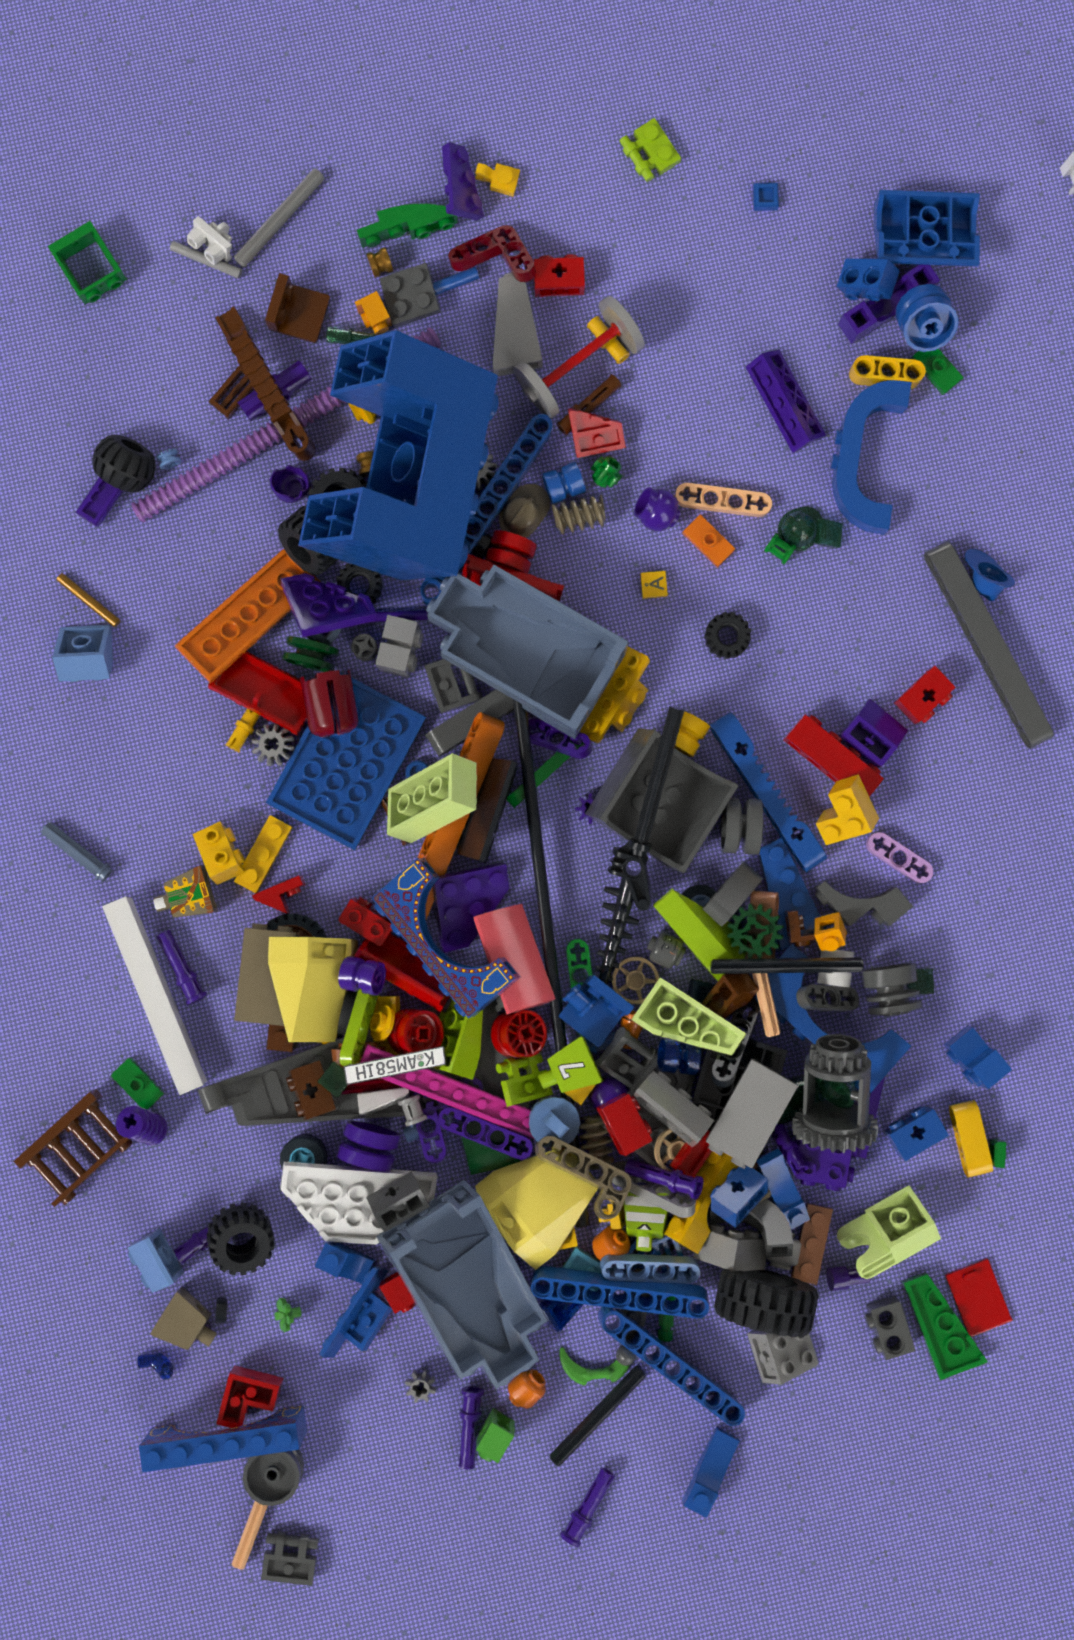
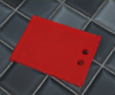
M987 1258L945 1274L966 1331L971 1337L1013 1321Z

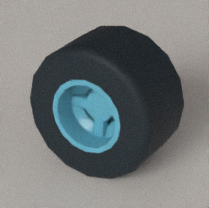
M302 1134L295 1136L285 1144L280 1153L279 1162L281 1169H283L284 1161L327 1164L328 1154L325 1145L320 1139L313 1135Z

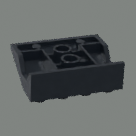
M492 758L477 795L476 810L470 813L465 824L463 835L461 834L456 846L458 855L487 863L507 802L506 798L509 796L517 771V762Z
M750 1039L736 1078L729 1087H719L712 1081V1067L718 1052L706 1050L692 1103L697 1107L702 1105L711 1112L710 1118L714 1122L709 1127V1131L714 1126L750 1059L752 1058L781 1074L788 1050ZM736 1049L732 1056H727L736 1057L739 1054V1051ZM724 1065L723 1072L719 1075L720 1077L724 1078L727 1075L729 1065Z

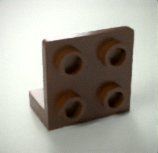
M279 273L265 318L268 329L280 334L317 343L330 302V296L292 285L289 275Z

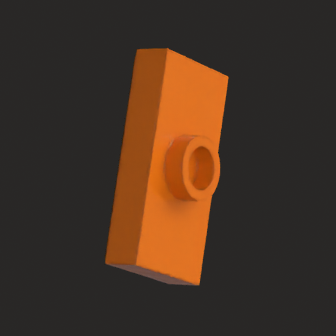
M701 514L682 532L717 568L735 551V548Z

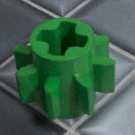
M601 456L590 468L594 471L592 475L593 481L603 488L607 486L612 488L623 477L619 473L621 470L620 463L610 456L606 458Z

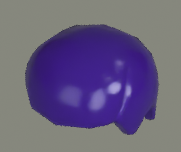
M287 465L286 468L281 470L275 469L269 479L272 491L279 500L285 503H296L303 500L311 488L307 473L302 468Z
M602 1078L604 1082L596 1084L588 1095L590 1104L598 1112L596 1107L622 1093L627 1094L629 1091L628 1087L616 1078Z

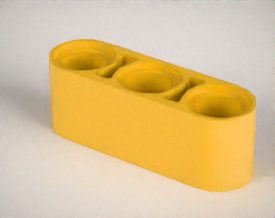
M863 355L859 356L849 370V378L855 384L866 386L889 380L912 382L911 389H913L923 379L926 370L922 362L914 359ZM857 366L865 367L868 373L860 374ZM882 368L889 369L892 372V376H885L882 373ZM907 371H914L917 375V378H910L907 375Z
M971 1100L950 1105L949 1114L962 1168L966 1177L969 1178L993 1172L992 1159L977 1102Z

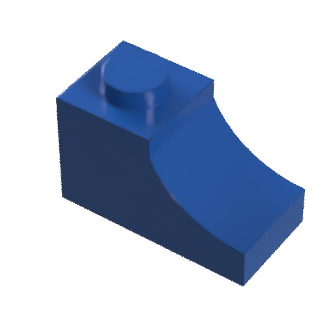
M326 1241L314 1267L337 1278H347L363 1285L364 1277L375 1259L340 1242Z

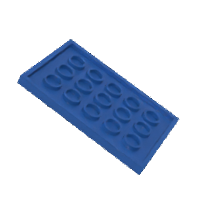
M352 678L359 720L357 727L346 734L336 735L334 729L332 736L319 737L312 734L307 725L266 803L356 851L427 718Z

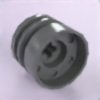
M915 963L889 965L862 971L864 988L876 989L877 991L876 994L866 997V1001L879 1003L878 1005L868 1007V1014L895 1016L923 1007L922 1000L909 999V997L920 994V990L908 989L907 984L918 980Z

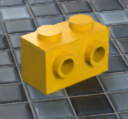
M219 821L192 834L209 878L217 885L245 872L242 866L245 860L241 851L234 847L233 842L236 841V838L230 827L226 828Z

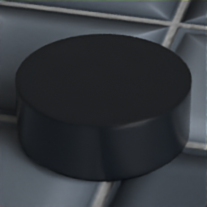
M484 534L473 552L476 557L483 559L488 549L491 548L492 536L489 534Z
M217 1297L215 1324L226 1323L227 1298Z

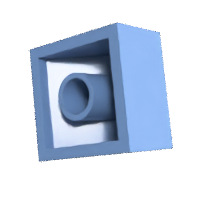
M110 624L60 627L52 656L59 682L110 679L113 666Z
M160 1228L128 1247V1257L134 1266H138L142 1273L140 1275L142 1283L146 1288H150L152 1293L172 1285L184 1273Z

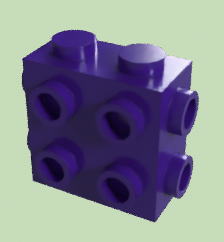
M796 1139L795 1142L799 1146V1153L809 1167L808 1170H805V1173L794 1177L795 1179H800V1184L815 1186V1183L825 1184V1188L828 1190L841 1191V1188L846 1189L848 1182L853 1183L855 1168L850 1166L852 1157H857V1147L856 1152L846 1149V1152L843 1153L840 1149H836L833 1153L828 1148L824 1151H821L819 1146L811 1148V1143L802 1144V1140Z

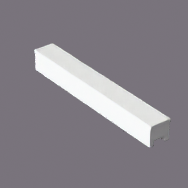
M125 896L102 906L179 1095L203 1086L208 1081L133 899Z

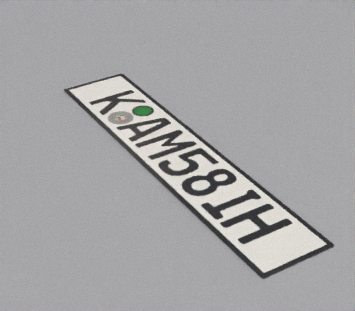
M444 1046L344 1066L346 1085L446 1065Z

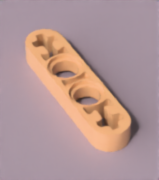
M683 483L677 487L675 492L678 505L684 508L763 517L769 513L772 507L770 496L763 492L695 483ZM684 489H687L690 495L697 496V490L702 491L699 503H695L697 497H689L688 501H684L683 496L679 495V493H683ZM708 492L715 493L718 497L717 503L714 505L707 504L704 500V495ZM733 495L739 496L742 499V506L739 508L731 507L729 498ZM747 497H751L749 503H757L759 499H762L763 504L767 505V507H763L762 511H759L758 506L750 505L749 510L745 509Z

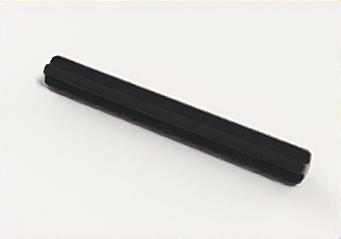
M635 1366L550 1454V1459L556 1466H561L645 1379L646 1374L639 1366Z

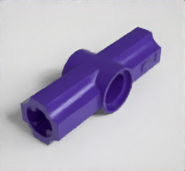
M299 360L278 375L272 374L276 380L275 384L282 390V395L287 401L292 393L312 380L306 368ZM253 391L237 402L251 422L266 412L263 403L257 397L256 391Z

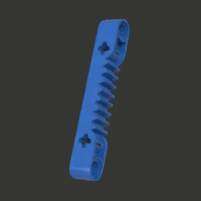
M729 712L710 724L712 734L754 798L761 799L764 813L779 836L782 837L785 845L802 870L807 873L827 860L823 848L809 827L803 822L795 821L798 817L797 815L789 816L792 807L783 806L786 798L778 799L777 796L781 792L780 789L772 790L775 781H766L770 775L769 772H760L764 765L755 764L759 757L757 755L752 756L754 753L753 742L735 715ZM737 745L739 747L745 746L746 750L743 751L745 756L741 753L738 755L735 753ZM792 828L800 830L801 833L798 835L800 840L791 838L790 835L793 834Z

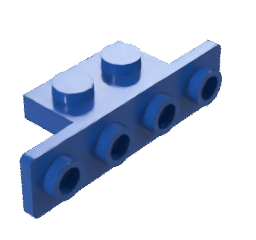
M374 1267L367 1272L360 1290L354 1293L350 1299L351 1304L348 1309L338 1318L336 1328L324 1340L323 1348L319 1355L323 1358H334L346 1339L361 1351H367L392 1311L389 1303L375 1293L380 1286L381 1280L387 1275V1269Z

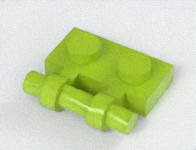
M655 118L634 130L633 136L637 141L631 142L627 135L619 140L624 148V154L627 158H631L636 166V172L639 176L642 175L646 182L654 178L651 169L655 168L659 175H662L681 162L680 155ZM643 149L649 159L643 160L639 151Z
M540 1053L518 1059L511 1057L504 1059L502 1063L496 1064V1071L499 1074H508L509 1079L501 1081L507 1107L553 1095L552 1087L543 1089L538 1078L539 1074L547 1071L539 1072L537 1064L543 1061ZM525 1068L527 1075L520 1076L519 1069Z

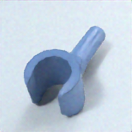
M416 1124L403 1129L408 1142L419 1138Z

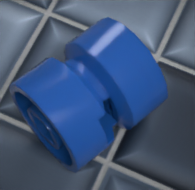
M575 461L562 466L561 472L555 469L542 473V479L552 504L564 501L567 494L575 497L586 493L581 472Z

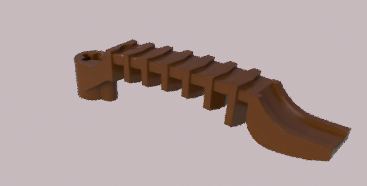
M232 306L226 313L215 317L226 337L228 345L231 347L232 353L237 357L239 365L244 369L245 376L250 380V385L257 392L258 399L263 403L265 411L270 415V420L282 436L288 449L299 460H310L316 452L315 444L296 414L289 407L290 404L282 395V390L275 384L276 380L269 372L270 369L265 364L259 348L253 342L254 339L236 308ZM297 438H299L300 441L302 442V445H303L302 447H300V444H299Z

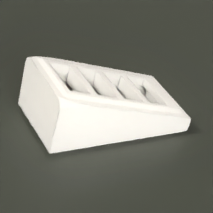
M403 1087L358 1093L360 1118L409 1097V1089Z

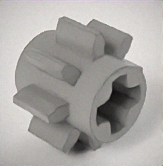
M424 1369L423 1373H417L416 1370H413V1379L408 1378L405 1381L407 1386H411L406 1391V1396L412 1395L415 1398L414 1403H417L419 1399H424L428 1402V1394L436 1393V1388L431 1386L435 1382V1376L429 1377L427 1369ZM419 1382L424 1383L422 1390L417 1389Z

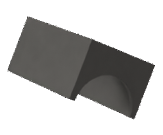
M637 729L585 815L627 842L630 838H634L660 743L661 734L656 730ZM674 748L649 842L652 844L651 850L647 854L666 867L685 873L739 785L709 771Z

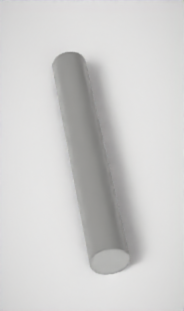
M172 241L170 245L171 251L238 279L242 275V269L223 261L213 265L206 259L204 253L176 241Z

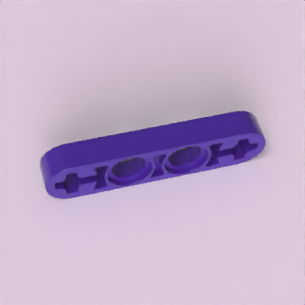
M452 1106L445 1107L439 1114V1124L447 1131L516 1159H526L532 1153V1141L523 1134ZM452 1111L455 1113L454 1118L458 1120L462 1119V1115L466 1116L462 1131L457 1129L459 1123L452 1122L450 1125H447L443 1115H448ZM470 1121L480 1123L481 1131L477 1135L468 1133L466 1127ZM496 1130L502 1131L505 1135L504 1142L499 1145L492 1143L490 1139L491 1133ZM509 1135L515 1136L512 1142L520 1144L521 1140L525 1141V1146L529 1148L528 1151H522L519 1154L517 1153V1147L510 1145V1150L505 1149L509 1141Z

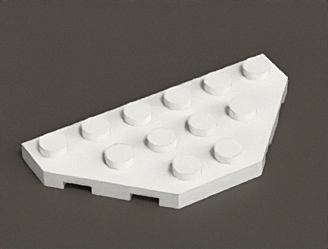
M284 1161L280 1188L297 1206V1209L307 1221L311 1222L318 1230L320 1236L325 1241L376 1245L379 1243L376 1236L382 1233L383 1230L376 1220L366 1197L411 1171L392 1169L390 1172H383L354 1166ZM412 1171L429 1203L435 1196L438 1177L436 1172Z

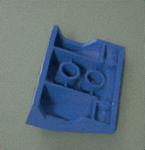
M879 190L874 203V235L877 259H888L893 264L979 267L980 236L976 233V221L980 193Z

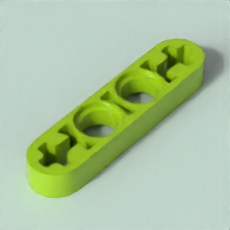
M361 989L357 992L340 1051V1064L342 1066L360 1062L378 995L364 994Z

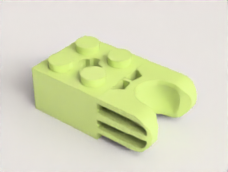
M909 1185L865 1210V1214L845 1224L837 1232L839 1243L847 1249L860 1245L869 1246L868 1250L856 1262L857 1272L865 1279H870L941 1239L935 1222Z

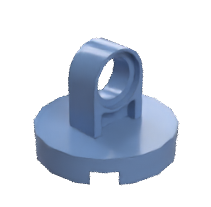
M563 1097L542 1098L530 1111L529 1129L537 1142L545 1136H553L569 1144L579 1132L580 1119L578 1111L571 1102ZM549 1142L548 1144L543 1146L551 1148L552 1144Z

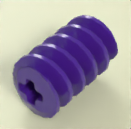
M139 1106L126 1107L119 1113L116 1120V1129L121 1136L146 1145H157L167 1135L168 1127L164 1117Z

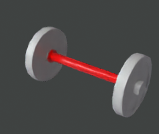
M606 296L599 302L601 315L609 329L546 377L541 379L530 365L524 361L519 362L513 367L514 374L527 398L542 414L547 415L551 419L559 413V408L548 389L549 386L615 336H617V339L625 349L632 354H637L645 347L644 339L638 326L626 309L612 296Z

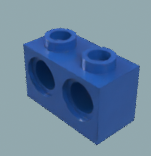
M846 258L836 287L844 293L847 299L854 301L859 298H867L872 301L891 299L900 270L888 259Z

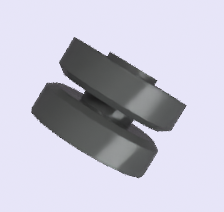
M731 798L720 818L722 853L735 854L739 850L741 840L744 854L758 855L761 849L763 833L761 799H747L742 812L739 799Z
M293 1450L249 1457L243 1471V1483L249 1496L259 1504L267 1506L283 1504L290 1499L298 1488L303 1476L304 1460L301 1451Z

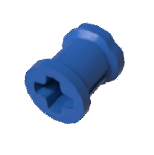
M579 983L571 988L562 998L578 1011L580 1018L597 1002L595 999H590L584 993Z

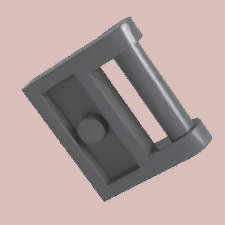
M445 659L424 666L441 714L473 704L483 698L482 693L478 692L473 675L462 669L460 671L469 695L461 696L451 668L453 664Z
M621 1027L616 1031L613 1041L595 1063L599 1068L631 1088L658 1053V1050L647 1047L631 1036L630 1031ZM626 1044L643 1055L644 1060L640 1063L621 1049Z

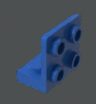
M595 975L587 977L581 985V989L590 999H595L597 1001L596 1004L580 1018L578 1011L568 1002L559 1014V1018L595 1047H599L622 1016L629 1015L634 1006Z

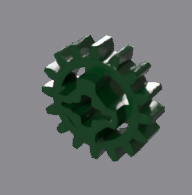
M753 903L749 904L748 911L744 907H740L739 912L741 915L733 914L732 918L735 920V923L728 924V927L733 929V932L728 934V937L735 939L731 946H739L738 954L740 955L745 951L748 952V959H751L754 953L757 954L758 959H762L764 951L770 956L773 954L771 947L776 949L780 947L776 940L784 938V935L778 933V930L784 928V925H777L776 922L779 920L780 915L773 917L771 915L773 908L771 907L765 911L764 904L762 903L759 904L757 909H755ZM759 915L764 916L770 922V924H766L762 920H760ZM748 916L746 926L739 929L742 920ZM754 924L757 929H766L758 934L757 938L756 934L745 933L754 928ZM772 933L771 940L764 946V938L767 934ZM745 938L751 942L752 947L746 945L742 939Z

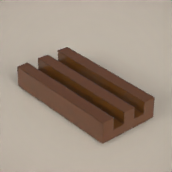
M240 365L208 401L211 406L215 407L228 420L240 407L237 402L254 391L249 383L229 408L225 409L249 381L244 376L224 401L218 404V401L241 374H244V369Z

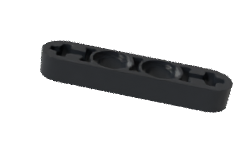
M754 998L747 1005L735 1010L730 1021L734 1026H741L747 1030L746 1036L737 1048L739 1054L736 1057H729L720 1052L717 1054L712 1067V1081L719 1087H729L732 1085L738 1073L759 1018L760 1007L758 1001ZM747 1007H751L752 1011L749 1012L746 1020L744 1019V1010ZM727 1064L729 1065L727 1075L722 1078L719 1075L723 1072L724 1065Z

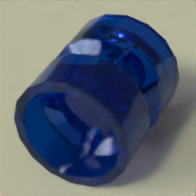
M661 1039L657 1052V1067L660 1072L675 1073L679 1070L680 1074L696 1075L698 1073L701 1062V1047L683 1042L679 1044L678 1041L672 1039Z

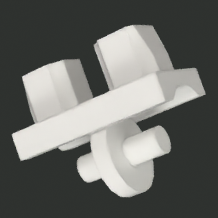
M199 216L193 220V229L187 235L188 244L194 249H198L203 244L208 246L204 251V256L213 265L222 259L226 263L232 259V255H230L232 237L228 235L229 225L225 222L219 225L211 222L209 225Z

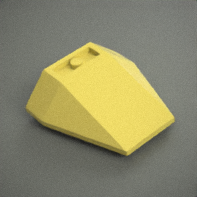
M269 937L268 965L288 1042L336 1041L342 1005L349 991L339 986V970L346 957H354L358 950V940L320 937Z
M561 1148L559 1152L551 1150L545 1152V1154L547 1155L550 1152L557 1154L558 1157H556L555 1160L558 1161L559 1155L564 1151V1149ZM568 1153L565 1157V1162L569 1167L577 1165V1157L574 1154ZM537 1156L494 1170L475 1186L477 1193L481 1196L503 1238L511 1249L535 1270L557 1254L598 1188L542 1161ZM588 1170L590 1177L595 1179L591 1172Z

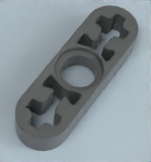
M811 984L800 987L796 994L798 1004L806 1010L847 1012L855 1010L859 1006L858 993L851 987ZM826 992L831 997L830 1005L827 1003L825 999ZM808 996H815V1000H812ZM841 997H844L847 1001H841Z

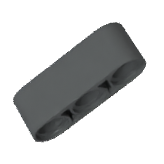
M744 861L702 909L720 926H723L763 878Z

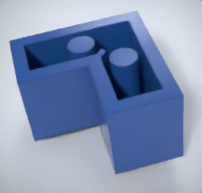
M964 1027L944 1044L948 1050L946 1052L947 1057L955 1065L959 1063L964 1069L962 1075L971 1085L974 1083L977 1087L981 1086L990 1089L1012 1071L996 1049L990 1048L973 1027Z

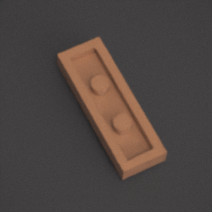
M806 1202V1209L810 1220L801 1226L799 1235L801 1251L798 1264L792 1268L791 1277L817 1285L833 1209Z

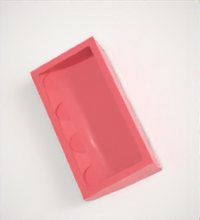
M513 905L473 917L489 964L498 958L505 957L520 975V978L500 994L506 1014L542 1006L555 1000L523 905Z

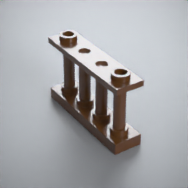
M97 1089L90 1091L13 1161L19 1169L27 1165L30 1168L34 1167L59 1196L51 1203L53 1207L60 1203H63L64 1206L76 1196L74 1191L117 1151L123 1153L133 1144L131 1139L123 1137L118 1133L115 1125L98 1108L99 1104L97 1101L103 1096ZM84 1113L90 1114L116 1142L106 1154L79 1125L81 1122L78 1119ZM66 1130L68 1133L72 1132L97 1160L87 1171L60 1142L62 1139L59 1136ZM46 1148L49 1150L53 1149L78 1177L68 1188L41 1160L43 1157L40 1153Z

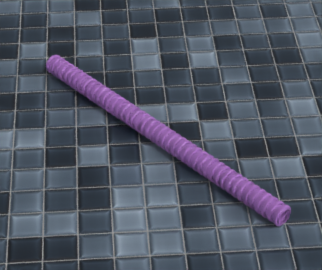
M430 327L427 328V332H420V336H414V338L431 346L441 347L437 334ZM327 387V391H320L319 396L315 394L313 396L314 399H307V403H300L298 408L296 406L293 407V412L302 426L307 427L308 422L312 424L314 422L313 419H320V415L323 414L325 416L327 411L330 410L332 412L335 406L339 408L341 406L340 403L343 402L345 404L347 402L330 396L331 388ZM268 422L265 428L261 426L258 432L254 430L253 435L250 436L248 434L246 439H239L240 442L237 444L234 442L231 448L227 446L226 451L223 452L221 450L219 455H212L213 458H207L204 464L200 462L199 467L196 468L194 466L192 471H185L186 474H180L177 480L173 478L170 484L166 482L165 487L160 486L158 487L159 490H153L150 496L146 494L144 499L139 498V502L131 503V507L138 519L144 523L146 518H153L152 515L154 513L158 515L161 509L163 511L166 510V506L169 505L171 507L173 502H180L179 499L181 497L185 499L188 493L190 495L193 494V490L196 489L198 491L200 486L203 485L205 487L207 482L212 483L215 477L219 479L220 474L223 473L225 475L227 470L232 471L234 466L239 467V463L242 461L246 463L247 458L250 457L252 459L254 454H260L259 451H266V447L269 445L273 447L274 442L280 443L282 436L274 424Z

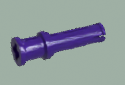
M171 930L164 931L156 936V940L177 977L176 985L181 987L187 999V1006L208 996L207 992H203L196 979L198 977L197 973L191 971Z
M631 1158L625 1165V1172L628 1175L666 1186L673 1193H685L696 1200L702 1192L703 1178L701 1176H688L683 1174L681 1170H664Z
M465 1386L461 1389V1393L464 1396L463 1408L460 1409L459 1413L463 1421L458 1467L466 1470L475 1468L477 1427L483 1413L480 1407L481 1397L484 1396V1389L477 1386Z
M600 1468L578 1509L572 1511L570 1522L566 1529L560 1532L561 1538L574 1547H580V1540L587 1528L592 1526L591 1518L616 1477L608 1469Z

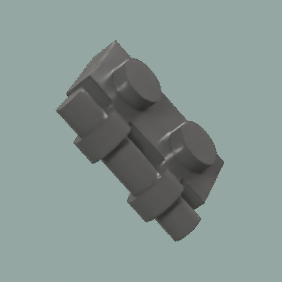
M278 1531V1533L268 1532L266 1543L276 1544L275 1551L266 1550L264 1553L261 1580L312 1586L317 1556L307 1555V1548L318 1549L319 1538H311L309 1534H301V1536L286 1535L284 1531ZM284 1546L299 1547L298 1554L284 1552Z

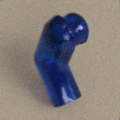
M164 1354L138 1355L137 1363L139 1369L152 1367L159 1374L160 1378L164 1380L173 1376V1364Z

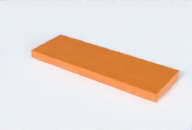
M284 549L281 550L174 645L175 648L211 684L292 611L283 591L281 578L309 573L293 562ZM312 575L316 581L321 582L315 575Z

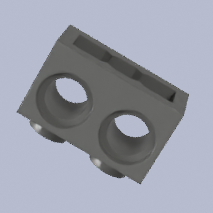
M896 1296L866 1305L868 1313L865 1314V1319L869 1329H874L876 1338L872 1340L877 1354L881 1353L886 1360L916 1351L901 1302ZM890 1311V1316L886 1321H879L881 1312ZM889 1337H898L895 1345L887 1346Z

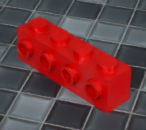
M806 714L803 715L783 741L833 782L859 775L870 797L884 780L880 776L881 771L871 763L867 765L860 759L861 754L854 748L849 747L847 749L841 744L842 739L832 731L828 733L821 727L822 722L815 716L810 715L808 717Z

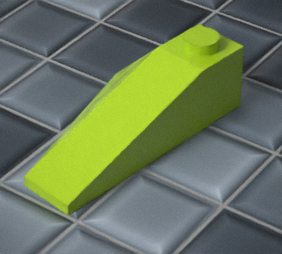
M670 889L653 904L654 908L717 981L720 980L723 974L711 973L710 963L713 959H745L746 951L740 955L738 954L740 947L731 946L735 941L734 938L728 937V934L733 932V929L728 927V924L731 922L727 921L723 926H720L702 909L701 905L674 889ZM743 938V942L747 945V939Z
M450 997L451 1003L446 1012L442 1011L439 1015L444 1029L441 1046H444L446 1065L432 1068L473 1080L481 1053L483 1010L475 1017L468 1019L466 1016L463 1017L454 1007L456 1003Z

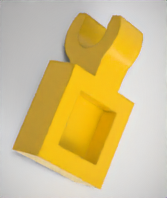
M496 163L495 170L485 164H477L476 180L491 183L490 191L514 197L520 169Z

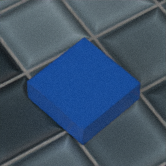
M753 183V211L778 210V183Z

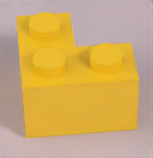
M859 775L836 781L828 794L833 808L824 810L816 822L826 845L871 833L879 820L878 814Z

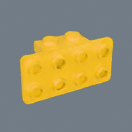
M627 647L624 658L580 730L581 733L586 734L594 743L601 742L610 726L623 732L625 727L630 724L638 706L645 700L648 689L639 679L650 663L647 655Z

